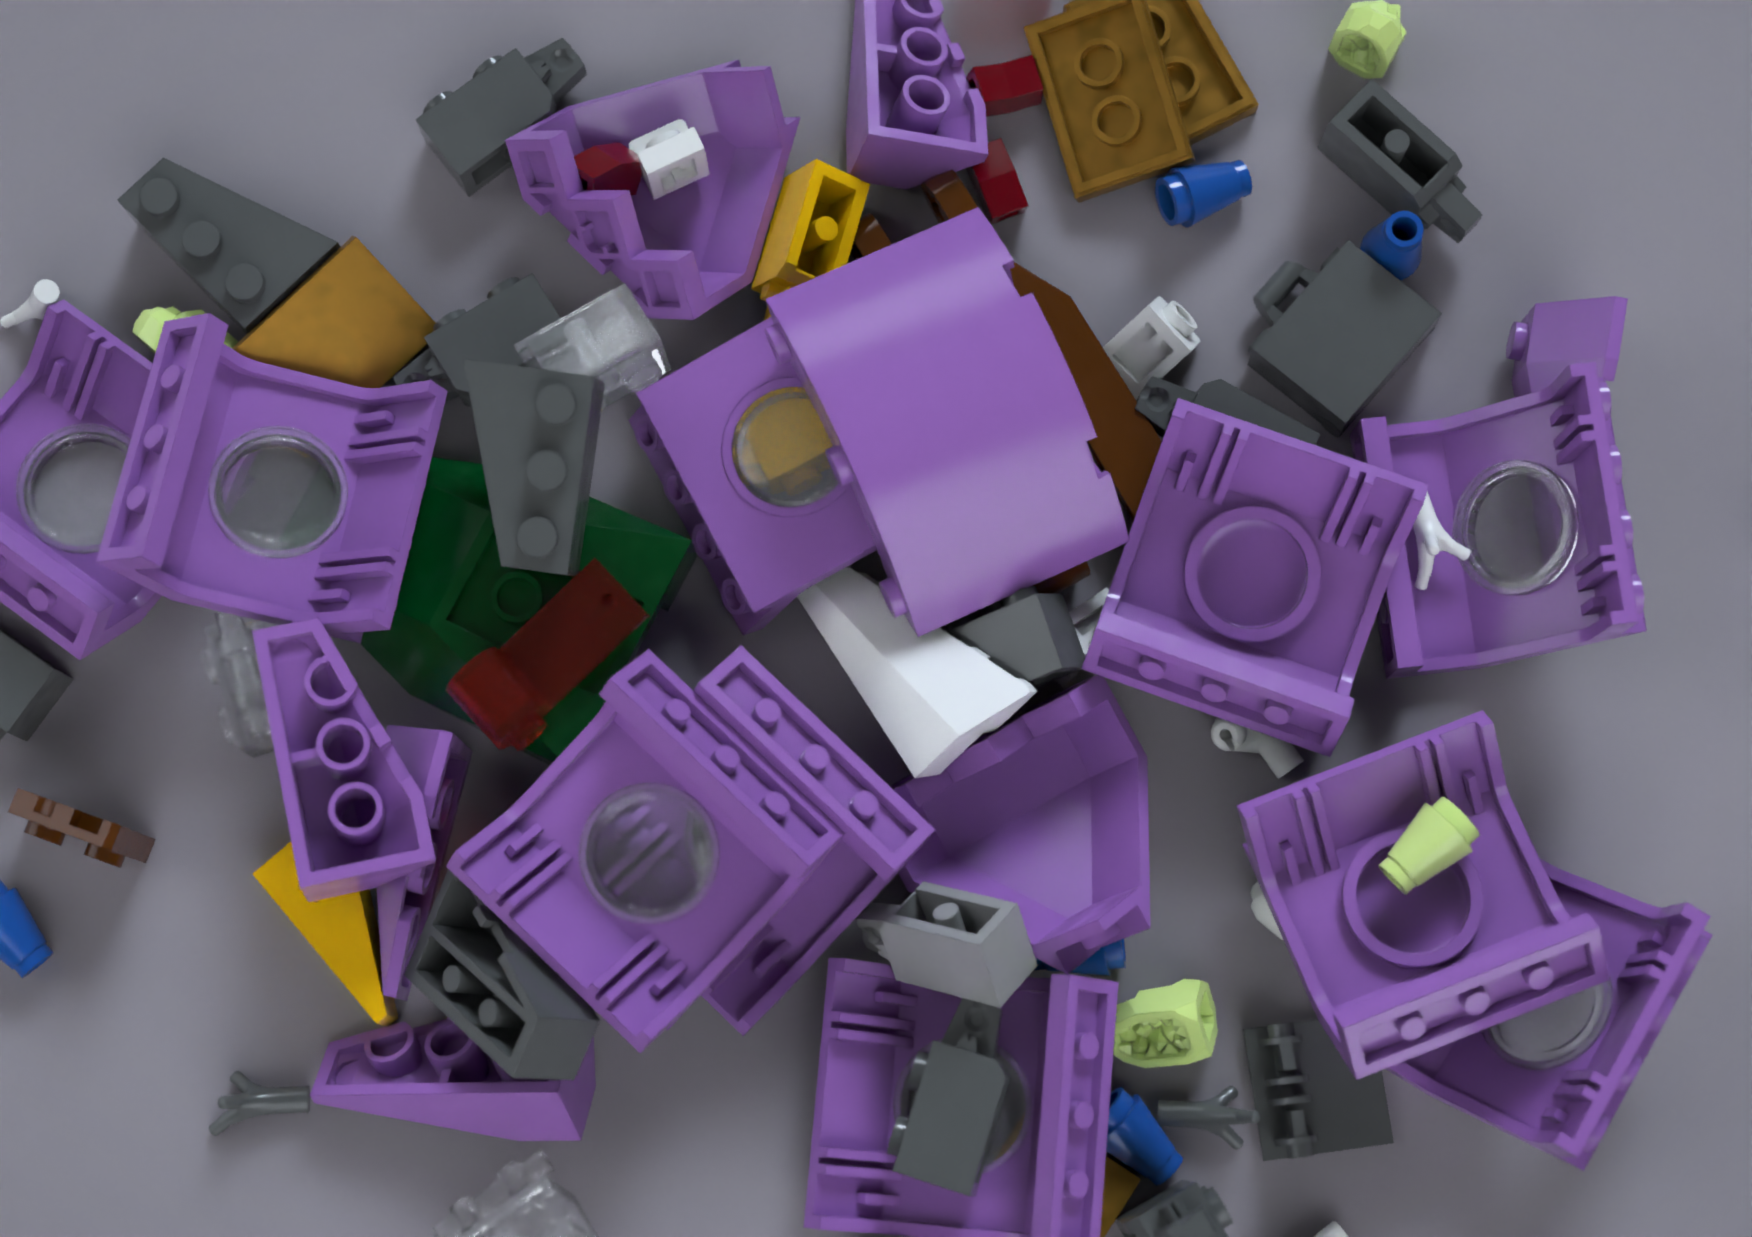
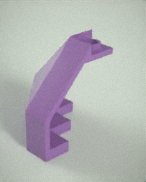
M738 59L565 107L509 137L505 142L523 200L540 216L550 212L571 232L567 242L602 276L609 271L613 272L633 292L629 301L646 318L694 320L752 283L800 117H783L771 66L741 67ZM678 119L684 120L688 129L695 127L705 148L710 175L655 200L643 177H641L636 195H631L629 190H584L574 159L575 155L595 145L620 142L629 148V143L632 140Z
M1097 674L1032 706V710L1001 725L995 732L982 734L940 775L914 778L911 773L890 786L935 829L898 873L907 890L913 893L924 881L1018 903L1035 958L1065 974H1070L1101 947L1150 929L1148 757L1105 678Z

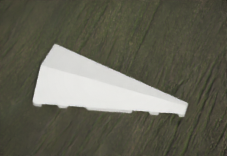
M849 566L811 586L797 596L914 778L940 775L983 733L995 732L1037 692L1031 683L1022 678H1015L991 662L989 655L977 647L967 646L941 627L918 637L905 615L897 618L892 616L881 593L879 582L866 573L857 572Z

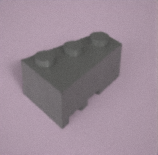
M164 157L117 199L135 223L246 334L341 247L337 241Z
M463 358L501 566L578 577L605 383L597 377Z
M448 869L404 976L512 1078L574 1080L600 1022L597 1014L573 988Z

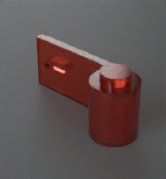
M594 558L501 648H488L464 665L448 683L446 692L499 750L513 745L517 751H520L531 744L545 730L547 723L543 720V717L650 615L601 562Z

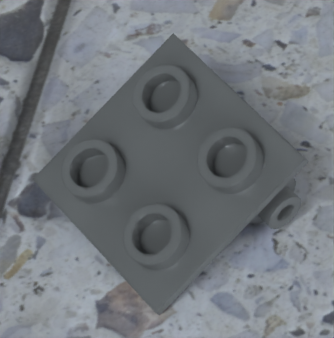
M1318 1019L1243 1029L1255 1110L1260 1114V1121L1257 1125L1263 1161L1301 1158L1320 1153L1394 1143L1382 1070L1356 1080Z

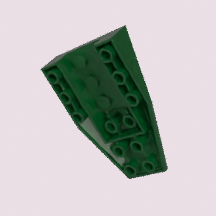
M432 457L390 630L363 632L360 644L411 696L551 765L603 707L606 701L599 693L609 678L634 660L660 609L669 611L697 558V554L692 540L589 497L578 577L501 566L483 465ZM322 461L272 552L292 551L308 546L323 536L335 521L340 508V490L332 470L324 461Z

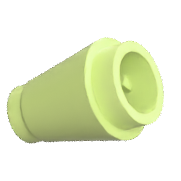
M1441 797L1432 806L1424 803L1378 867L1394 886L1407 895L1413 888L1420 886L1472 853L1473 850L1470 844L1480 836V833L1456 805L1447 798Z

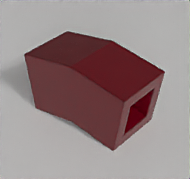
M1033 55L1004 63L973 67L966 76L971 89L978 88L986 105V117L1007 114L1042 103L1044 89Z
M999 138L988 142V156L985 162L966 168V171L976 191L984 215L990 224L993 225L1025 213L1029 205L1002 139Z
M620 142L595 145L574 156L584 190H629L631 195H636L642 177L637 153Z

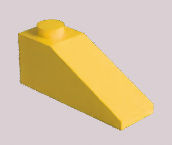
M289 842L253 873V876L375 1023L384 1026L391 1025L399 1017L395 999L383 995L380 935L370 889L308 902L299 886L292 843Z

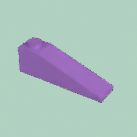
M855 0L846 120L847 173L867 183L909 189L949 170L957 172L983 163L988 156L986 105L979 89H971L962 68L966 58L959 42L951 43L941 19L944 11L941 0Z
M1609 296L1535 303L1521 322H1514L1508 336L1506 358L1515 360L1511 379L1514 398L1548 387L1569 364L1596 361L1598 377H1604L1605 382L1606 380L1614 382L1628 298ZM1527 469L1544 569L1548 572H1554L1563 561L1570 546L1573 532L1571 507L1564 491L1555 480L1541 471Z
M319 617L252 630L299 886L307 901L312 902L373 889L436 862L423 794L358 687L355 678Z
M387 725L386 733L423 794L436 862L377 887L383 995L408 1001L412 983L404 976V973L432 909L473 751L452 732Z
M448 1017L447 1019L412 1028L406 1022H400L329 1042L310 1097L315 1104L515 1141H581L596 1088L594 1036L574 1080L512 1078Z

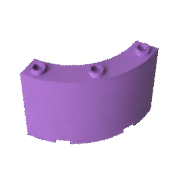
M979 207L765 299L774 324L764 329L766 338L777 362L780 365L788 361L791 363L828 434L833 447L826 449L825 453L837 482L841 487L850 483L888 578L879 582L886 605L894 618L905 615L918 637L1011 596L1019 589L1033 586L1130 542L1111 474L1106 470L1101 472L1093 461L1087 441L1096 438L1097 435L1068 364L1033 293L1020 297L1014 287L1010 271L1011 268H1014V260Z

